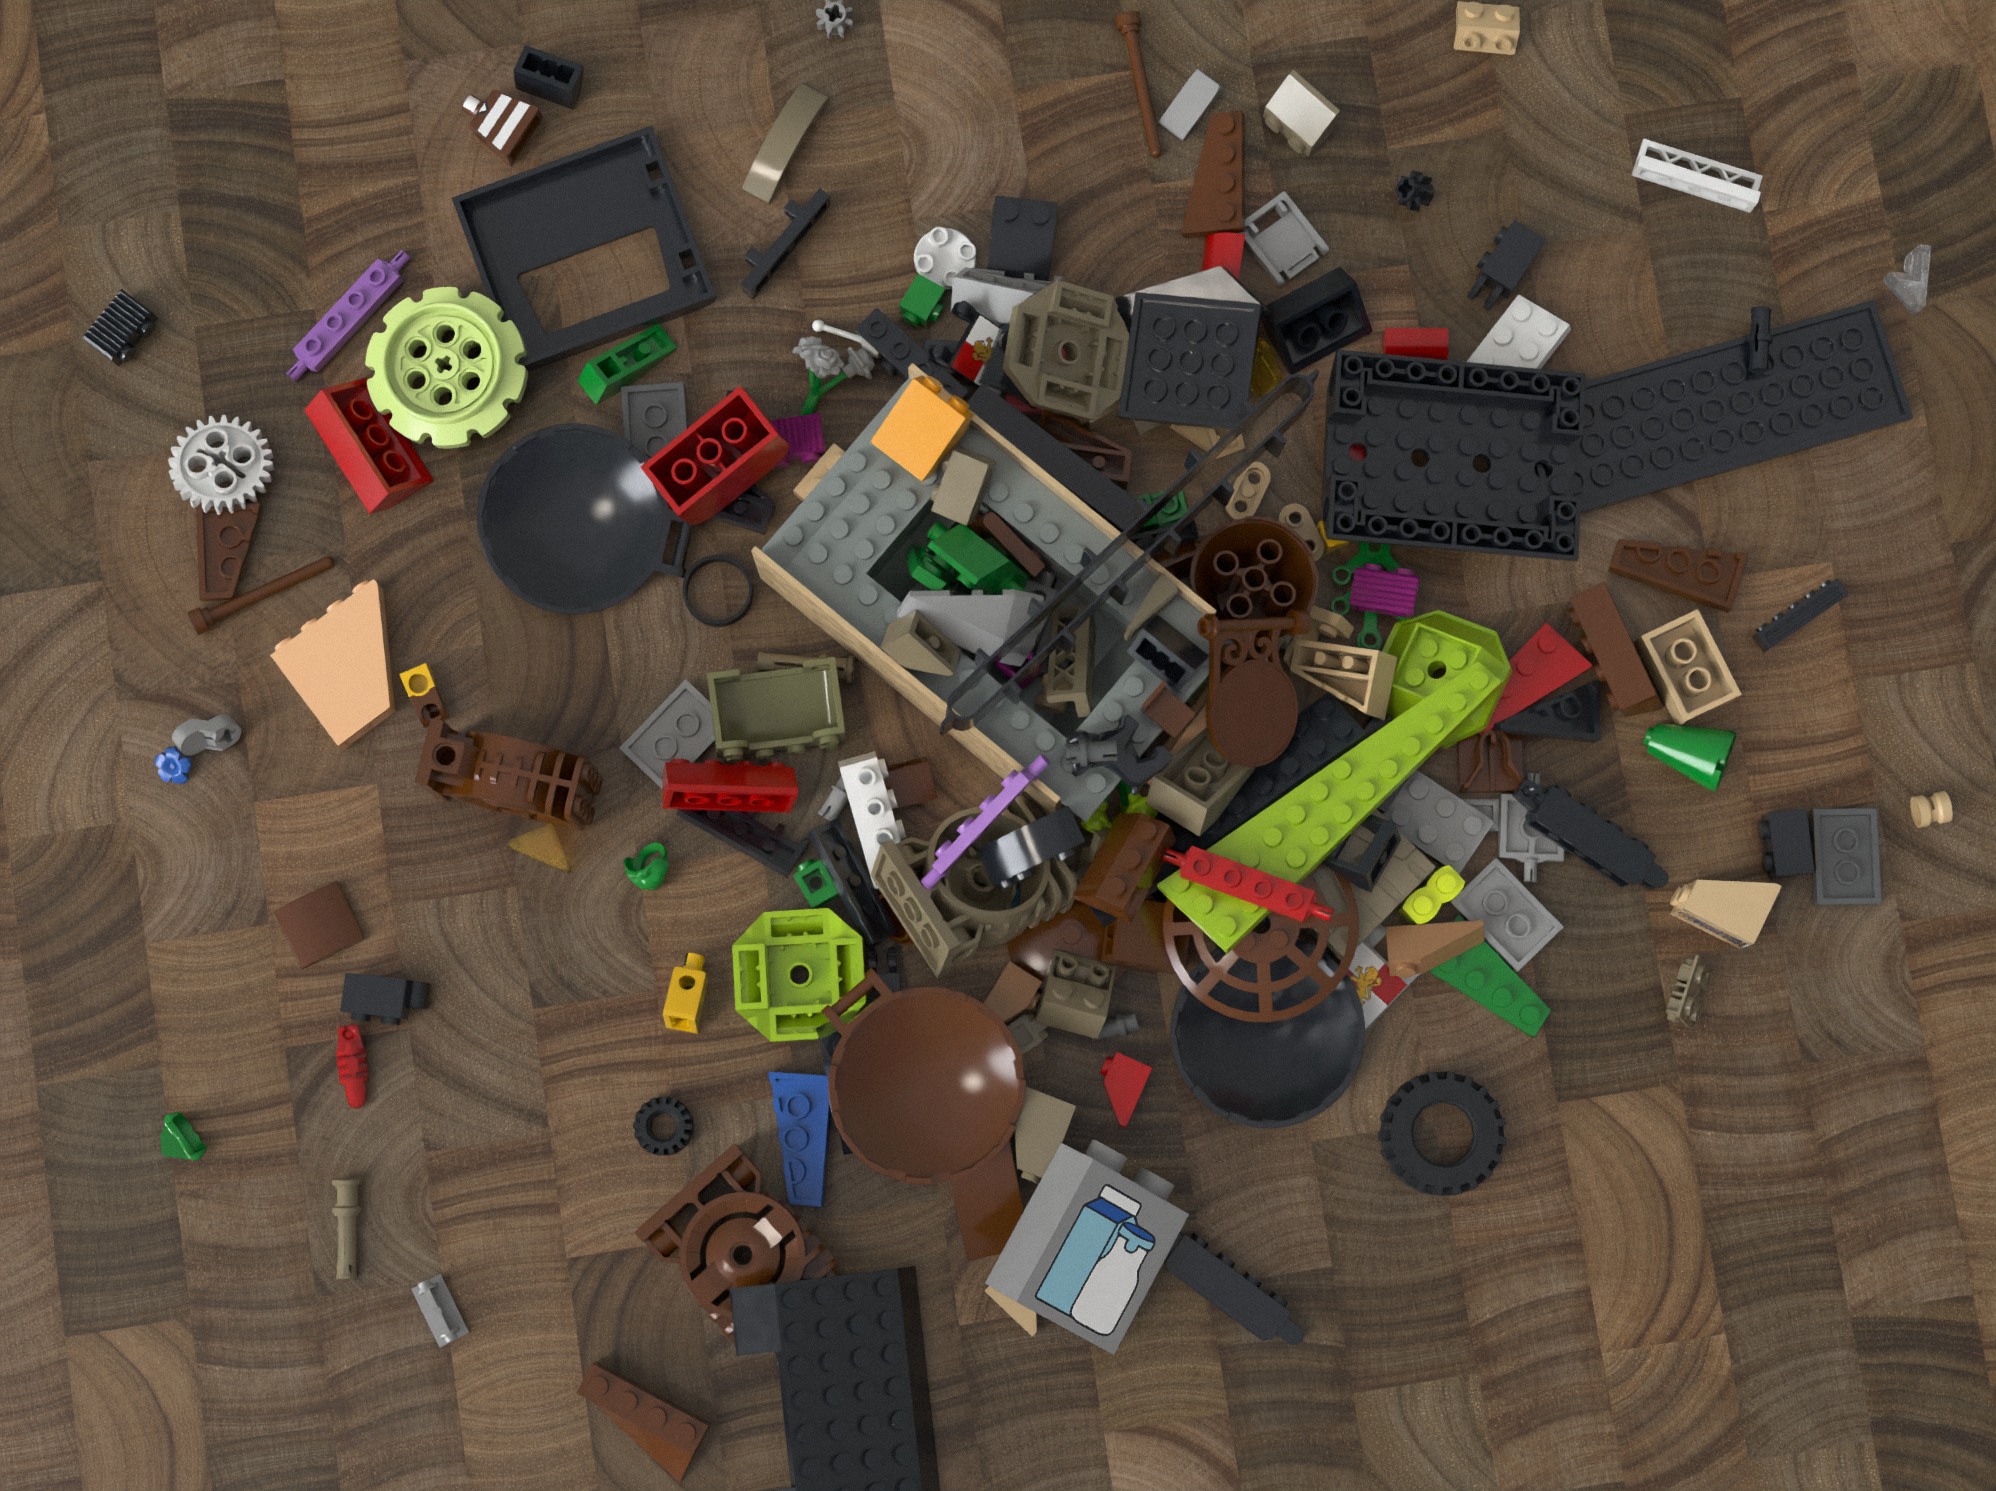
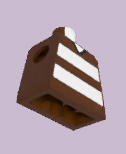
M496 90L489 94L485 102L474 95H470L462 108L464 112L474 117L470 123L473 134L509 166L513 165L543 119L538 107Z

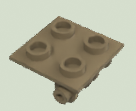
M1696 955L1694 960L1686 959L1685 964L1680 965L1677 980L1687 984L1675 982L1674 986L1684 989V993L1672 991L1671 995L1681 998V1000L1670 997L1665 1011L1668 1014L1666 1020L1678 1024L1681 1021L1690 1029L1693 1021L1697 1022L1701 1016L1703 1007L1702 1003H1700L1703 991H1708L1712 981L1711 968L1699 955Z

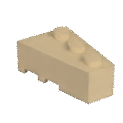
M1296 639L1290 671L1334 694L1337 698L1353 705L1363 713L1385 720L1397 657L1379 650Z

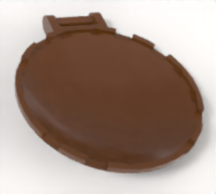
M871 968L864 974L866 977L831 1007L827 1005L821 1010L841 1034V1038L833 1053L828 1075L829 1105L836 1127L851 1151L867 1166L884 1176L917 1185H932L950 1180L955 1181L968 1176L990 1162L1006 1145L1016 1129V1123L1024 1106L1026 1092L1022 1055L1017 1042L997 1014L972 996L960 991L937 986L912 987L892 993ZM875 987L881 995L845 1025L839 1017Z

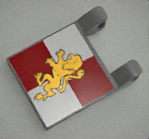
M1381 924L1356 948L1354 958L1346 973L1360 998L1364 1012L1365 1030L1420 975L1416 974L1408 978L1389 976L1388 962L1373 948L1386 935V928Z

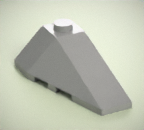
M1014 589L1002 590V595H983V590H972L971 595H953L949 590L909 591L897 610V617L901 618L917 610L954 644L973 653H976L980 648L991 656L1031 618L1027 613L1030 600L1034 597L1044 605V596ZM1039 625L999 662L1021 667L1035 646Z

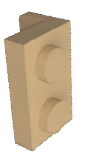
M1458 1L1454 39L1455 50L1507 55L1515 54L1520 33L1519 7Z

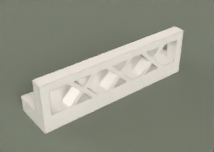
M1643 139L1631 175L1749 213L1758 203L1761 194L1758 190L1763 177L1756 173L1647 139ZM1647 149L1659 153L1663 161L1645 156ZM1683 160L1689 162L1692 170L1673 164ZM1712 169L1718 171L1723 180L1702 173ZM1744 179L1753 182L1750 189L1732 182Z

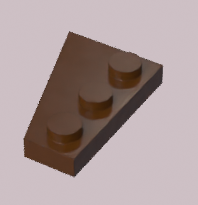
M246 503V509L241 508L239 504H235L234 513L232 514L226 506L222 508L220 515H217L215 506H211L207 513L203 511L202 506L196 507L199 599L201 602L231 600L235 597L262 507L261 503Z

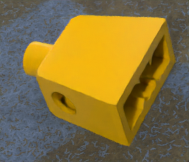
M686 953L683 967H674L663 1010L666 1028L698 1034L708 986L707 973L702 971L705 960L704 956ZM687 986H693V988L689 990L684 989Z

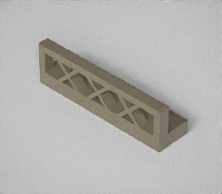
M1089 604L1057 607L1053 610L1050 641L1066 627L1065 624L1060 622L1061 618L1077 617ZM1093 614L1071 634L1076 640L1072 653L1068 655L1058 647L1049 655L1048 703L1074 701L1078 717L1089 716L1092 711L1096 624ZM1066 659L1074 662L1065 670L1058 667ZM1065 681L1073 685V689L1055 691Z

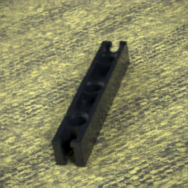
M982 383L967 402L969 405L968 409L1119 532L1122 533L1136 520L1132 515L1136 499Z

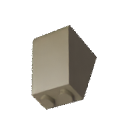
M1026 1087L1024 1106L1021 1109L1014 1131L1016 1169L1022 1171L1021 1178L1039 1184L1057 1149L1063 1142L1076 1106L1029 1087Z

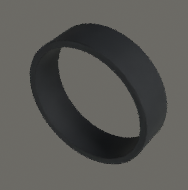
M724 555L707 556L693 564L684 578L682 588L683 598L690 613L701 623L713 627H724L739 621L748 612L753 601L754 591L749 573L740 562ZM714 562H725L734 565L743 572L749 585L748 598L743 608L734 616L723 620H711L702 617L693 610L688 601V586L692 576L701 567Z

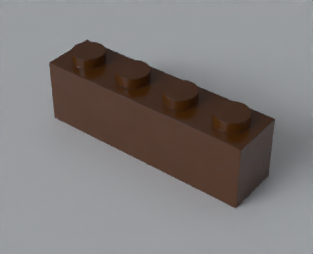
M1605 582L1570 597L1569 599L1573 607L1568 609L1574 625H1582L1586 635L1580 638L1588 655L1594 652L1599 662L1593 666L1601 683L1607 680L1611 692L1606 693L1613 710L1620 709L1624 717L1664 708L1652 686V681L1639 658L1638 651L1627 632L1623 619Z
M598 1362L592 1363L577 1391V1394L590 1400L679 1483L711 1425L710 1422Z

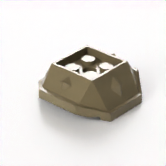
M1056 280L1013 306L1003 370L1031 406L1084 421H1091L1120 399L1130 335L1122 317L1117 311L1118 306L1114 296ZM1062 348H1063V349L1065 350V352H1066V360H1065V359L1063 358V356H1062V353H1061V349H1062Z

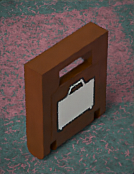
M995 513L981 514L976 518L975 522L970 524L971 529L1028 574L1029 578H1034L1046 566L1040 560L1042 555L1035 548L1030 550Z

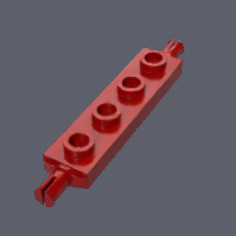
M1191 846L1186 854L1167 848L1165 851L1167 855L1164 854L1163 861L1180 866L1181 878L1304 924L1311 915L1328 922L1332 919L1330 915H1333L1334 908L1316 903V892L1309 888Z

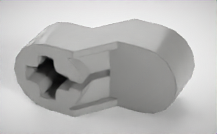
M220 714L208 721L190 719L175 729L172 740L181 752L187 756L198 754L205 749L223 751L239 740L241 728L228 714Z

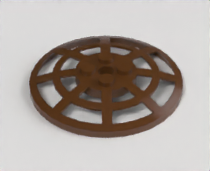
M1320 863L1299 885H1305L1307 888L1316 892V903L1328 907L1323 893L1311 878L1323 865ZM1332 871L1342 888L1347 902L1348 913H1334L1330 915L1332 917L1330 922L1311 915L1304 924L1271 911L1267 915L1271 926L1266 933L1258 934L1252 930L1228 954L1226 953L1218 963L1215 962L1206 947L1203 934L1206 933L1193 921L1173 923L1175 904L1167 898L1163 915V933L1172 967L1182 983L1197 999L1209 1008L1228 1017L1247 1022H1273L1286 1020L1305 1013L1321 1003L1336 989L1346 975L1354 958L1359 938V914L1350 882ZM1349 926V938L1345 954L1337 971L1331 978L1317 966V963L1320 961L1327 946L1330 927ZM1320 927L1316 947L1310 958H1308L1295 946L1300 928ZM1193 935L1198 953L1205 965L1210 969V972L1198 985L1190 978L1181 963L1175 947L1174 936ZM1286 955L1300 967L1297 972L1287 978L1271 982L1270 962H1274ZM1239 958L1257 963L1258 983L1238 979L1227 971ZM1307 975L1322 987L1314 996L1301 1004L1273 1012L1272 992L1291 987ZM1221 979L1226 984L1239 990L1258 993L1260 1012H1247L1231 1008L1216 1001L1208 993Z

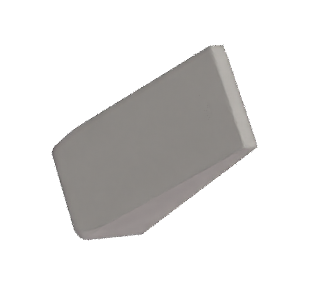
M1196 69L1158 121V124L1183 141L1219 96L1221 86Z

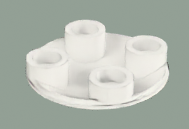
M936 227L925 234L918 242L914 253V265L917 273L940 285L945 290L952 289L954 275L965 267L975 268L976 249L963 233L951 228Z

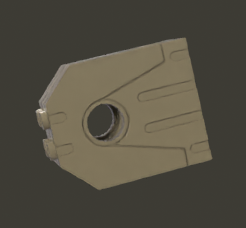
M1377 809L1371 813V815L1387 820ZM1359 825L1351 834L1337 859L1358 866L1376 834ZM1399 830L1401 841L1372 892L1363 890L1350 882L1359 914V938L1356 948L1436 867L1418 849L1415 850V846ZM1322 865L1311 878L1323 893L1327 906L1334 908V913H1348L1347 902L1339 882L1332 871ZM1349 926L1330 927L1325 951L1338 964L1342 961L1346 951ZM1320 927L1303 928L1316 942L1318 941Z

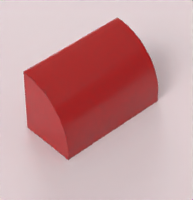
M1222 232L1208 235L1205 240L1201 272L1223 266L1239 280L1245 234Z
M1385 328L1382 334V354L1448 360V328Z

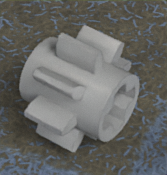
M825 0L826 6L824 9H816V15L821 19L817 22V29L822 30L825 28L828 39L832 35H839L841 38H844L846 27L853 28V21L849 19L853 15L852 7L845 9L842 0L837 2ZM835 15L840 16V18H836L834 22L830 21V19L835 18Z

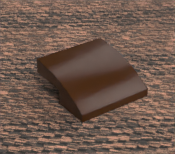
M337 881L302 896L274 911L301 970L330 958L334 953L360 943L364 939Z

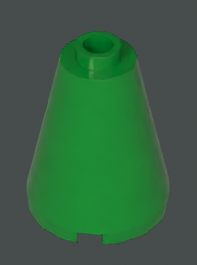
M1657 723L1655 728H1648L1643 745L1648 746L1647 753L1709 791L1716 792L1728 765L1727 761L1732 753L1737 733L1726 729Z

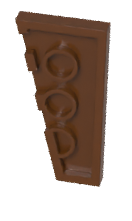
M1242 110L1211 114L1181 232L1184 238L1208 236L1213 233L1245 232V115Z
M1619 539L1608 572L1729 613L1732 609L1748 553H1722V550L1708 549L1707 551L1694 550L1688 546L1679 545L1676 547L1661 546L1660 543Z

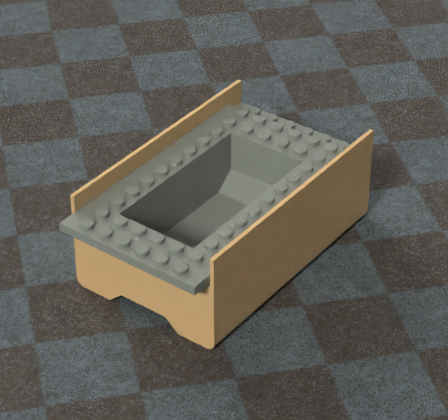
M912 363L908 367L909 378L846 451H843L833 443L793 490L794 495L803 502L761 550L755 546L751 552L759 576L765 583L941 727V722L946 718L945 714L949 696L978 668L974 663L976 653L956 645L961 650L954 674L946 676L903 668L881 648L888 624L900 619L897 617V610L909 591H924L923 584L911 576L904 553L911 543L918 548L921 544L928 546L932 540L927 535L935 523L941 521L948 529L954 523V520L931 511L934 501L931 500L933 489L938 482H942L945 473L942 470L943 461L931 478L920 481L870 442L913 378L922 375L927 376V374ZM942 388L944 392H946L948 395L952 397V395L949 392ZM976 414L974 415L967 431L954 449L962 446L997 461L979 512L982 514L995 513L1030 550L1035 548L1042 555L1040 560L1046 565L1041 571L1049 572L1057 577L1054 589L1059 592L1084 569L1080 561L1086 547L1098 555L1121 532ZM1128 540L1058 607L1090 604L1130 567L1144 551ZM1153 558L1125 583L1129 592L1122 605L1110 597L1093 614L1096 624L1092 711L1089 716L1078 717L1074 701H1066L1067 707L1064 715L1054 714L1034 705L1036 696L1043 692L1041 685L1042 676L1035 677L1025 689L1018 685L1022 693L1017 705L1005 697L971 729L959 731L952 728L947 732L1003 779L1014 769L1019 773L1026 767H1029L1040 754L1046 756L1051 764L1041 772L1036 781H1032L1021 792L1023 796L1046 815L1069 806L1071 812L1086 823L1121 781L1111 770L1103 766L1088 769L1082 775L1075 777L1072 774L1074 764H1066L1065 743L1071 733L1077 730H1085L1090 733L1099 734L1114 730L1118 727L1119 719L1123 715L1129 714L1140 724L1130 740L1140 758L1163 731L1162 728L1140 711L1142 704L1161 684L1162 680L1127 653V650L1141 631L1130 640L1126 641L1123 638L1128 626L1160 573L1165 574L1178 588V593L1174 601L1159 616L1209 655V640L1199 635L1197 624L1199 619L1205 614L1212 613L1215 615L1217 611ZM1039 573L1034 578H1029L1028 580L1036 582ZM963 583L957 588L968 593L972 591ZM1052 614L1036 653L1041 651L1050 642ZM1075 617L1061 618L1060 622L1067 626ZM1227 639L1223 643V645L1227 643L1235 644L1232 639ZM1209 657L1179 693L1170 686H1166L1184 704L1209 676ZM994 666L952 706V710L958 716H971L1006 684L1010 678Z

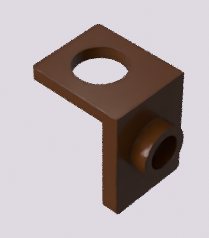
M1163 680L1142 704L1140 711L1175 739L1196 713L1166 688L1168 683Z

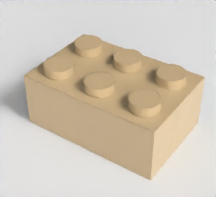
M1698 609L1640 636L1634 642L1676 725H1683L1742 695Z

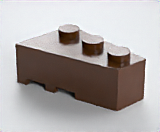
M1042 409L1040 427L1121 489L1127 490L1132 450L1097 433L1094 434L1071 420L1067 421L1053 414L1052 411Z

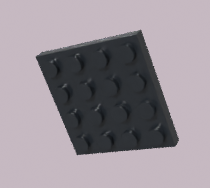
M1136 292L1118 417L1125 420L1231 430L1239 423L1235 416L1241 402L1244 399L1248 402L1250 401L1262 305Z

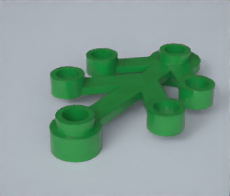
M1359 542V553L1344 566L1336 567L1332 572L1331 579L1335 585L1345 586L1349 583L1355 568H1361L1365 563L1381 565L1387 572L1395 573L1396 568L1401 567L1389 555L1390 545L1379 544L1380 551L1372 552L1369 549L1370 543ZM1336 572H1345L1347 579L1339 581L1336 578ZM1352 589L1343 597H1337L1331 602V612L1343 617L1348 613ZM1342 602L1345 605V611L1337 612L1334 609V604ZM1364 611V627L1356 638V647L1379 650L1382 645V636L1377 631V613ZM1394 616V618L1398 621H1405L1409 619L1408 617L1404 618ZM1367 635L1373 636L1375 644L1372 646L1367 645L1364 642V637Z

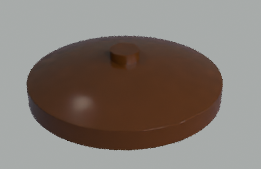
M1075 899L1068 912L1062 914L1057 911L1053 919L1049 921L1041 919L1038 926L1034 928L1027 926L1020 935L1008 941L1009 956L1012 963L1042 981L1037 992L1042 993L1053 951L1058 950L1101 962L1105 928L1085 903ZM1110 964L1116 966L1114 985L1123 975L1126 968Z

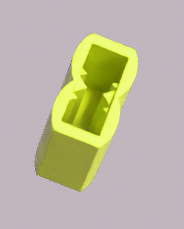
M1450 865L1444 866L1430 875L1422 888L1406 897L1401 903L1398 912L1410 925L1425 924L1438 913L1441 905L1446 904L1461 892L1465 881Z

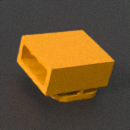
M929 375L913 378L870 441L920 481L927 480L933 476L947 453L953 451L967 431L970 421L975 415L968 410L969 405L963 399L955 395L952 397L942 390L943 385Z

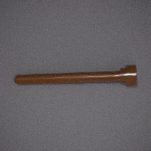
M1138 11L1124 12L1115 17L1117 30L1126 38L1149 152L1153 158H1159L1162 155V148L1137 35L1140 32L1139 27L1142 26L1140 14Z
M324 557L209 610L207 607L193 609L188 612L190 621L197 634H203L211 630L210 626L215 625L214 621L331 569L334 566V560L331 557Z

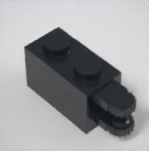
M1515 220L1509 229L1503 226L1493 241L1498 244L1493 253L1491 254L1486 251L1476 266L1481 271L1467 297L1471 300L1476 298L1485 284L1494 290L1485 301L1484 308L1490 311L1500 295L1508 299L1546 240Z

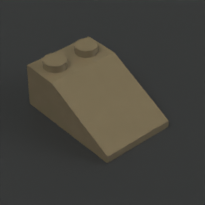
M1206 727L1171 759L1169 765L1161 773L1153 776L1146 804L1200 837L1220 817L1256 767L1236 765L1223 758L1213 746Z

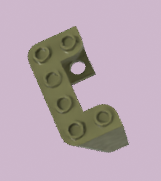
M835 657L803 661V667L742 675L739 674V669L707 673L716 752L718 758H724V763L743 761V756L755 754L756 759L771 758L775 756V752L786 750L788 755L802 754L807 752V748L819 746L820 751L834 750L839 748L838 743L844 741L845 726Z

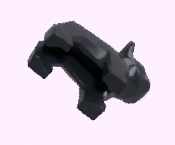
M1125 714L1119 719L1118 727L1114 730L1099 734L1077 730L1067 737L1066 743L1069 744L1078 743V740L1085 739L1086 743L1116 740L1117 761L1088 762L1087 766H1080V763L1074 764L1072 774L1075 777L1080 776L1088 769L1103 766L1111 770L1125 784L1130 786L1132 795H1137L1146 782L1154 775L1161 773L1169 765L1173 757L1161 745L1153 749L1150 758L1140 759L1130 741L1140 724L1129 714Z

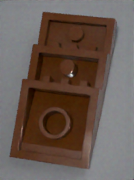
M1009 1141L990 1162L979 1170L958 1180H950L967 1261L1001 1254L1024 1212Z

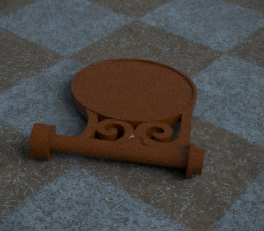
M1290 610L1285 617L1218 620L1216 615L1211 613L1205 614L1199 619L1197 624L1198 633L1201 637L1209 640V697L1206 707V725L1213 746L1227 761L1246 767L1266 765L1281 755L1289 745L1297 725L1298 700L1293 683L1283 671L1279 661L1278 639L1281 630H1287L1292 636L1306 635L1311 628V617L1307 610ZM1269 630L1267 637L1258 636L1255 638L1258 631ZM1227 639H1232L1235 644L1227 643L1223 645ZM1255 647H1262L1259 653L1255 651ZM1231 650H1237L1235 656L1231 658ZM1220 657L1224 664L1231 665L1221 675Z

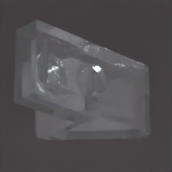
M1918 244L1910 254L1906 255L1904 272L1908 273L1891 271L1883 279L1887 287L1910 314H1918L1926 306L1931 253L1930 245Z

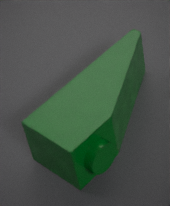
M656 324L588 361L577 382L597 405L621 392V386H629L673 353L677 346L662 327Z

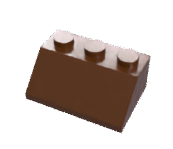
M1119 813L1073 894V898L1131 924L1165 863L1163 856L1164 854L1167 855L1165 853L1166 849H1172L1177 841L1171 826L1143 813Z

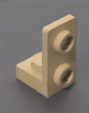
M1313 605L1309 613L1311 617L1310 631L1306 635L1294 636L1292 642L1288 644L1285 650L1283 661L1291 667L1296 639L1317 642L1321 633L1330 638H1335L1336 635L1349 639L1354 627L1342 615Z

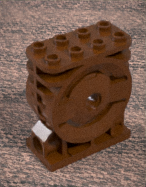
M432 718L415 778V783L436 799L448 801L449 796L462 802L495 812L563 827L571 825L580 831H583L586 825H592L595 807H591L594 794L599 795L603 777L599 776L597 767L585 755H579L578 757L567 751L493 733L479 731L463 733L453 730L444 721Z
M733 1144L634 1232L661 1262L680 1264V1272L685 1286L697 1303L707 1312L709 1318L720 1327L722 1333L734 1345L735 1338L730 1296L721 1304L715 1301V1299L726 1289L768 1284L775 1276L780 1265L781 1250L779 1242L790 1232L794 1231L796 1237L785 1246V1265L776 1283L836 1276L839 1273L836 1266L840 1263L786 1202L770 1193L762 1191V1172L737 1144ZM723 1176L736 1192L722 1195L706 1204L703 1201L704 1192ZM755 1180V1193L748 1192L746 1188ZM694 1203L699 1208V1211L690 1220L682 1236L670 1220H674ZM767 1205L774 1208L760 1221L752 1218H736L718 1227L707 1244V1268L696 1277L694 1270L701 1265V1246L704 1237L719 1219L737 1212L758 1214ZM741 1245L748 1246L752 1251V1260L746 1265L738 1263L735 1259V1251ZM680 1248V1257H669Z

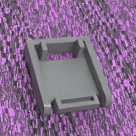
M1285 191L1246 218L1245 232L1239 233L1245 234L1244 245L1278 288L1285 284L1280 273L1287 280H1291L1320 258L1314 250L1315 247L1322 255L1329 252L1327 244ZM1275 209L1281 218L1258 235L1259 230L1255 223Z

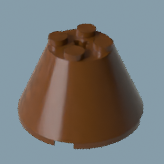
M1245 516V518L1219 525L1202 540L1191 563L1190 589L1217 611L1215 615L1218 620L1285 617L1290 610L1305 609L1310 613L1318 594L1319 574L1310 547L1292 528L1271 518ZM1269 630L1258 631L1255 638L1258 636L1267 637ZM1281 630L1279 638L1289 634L1287 630Z

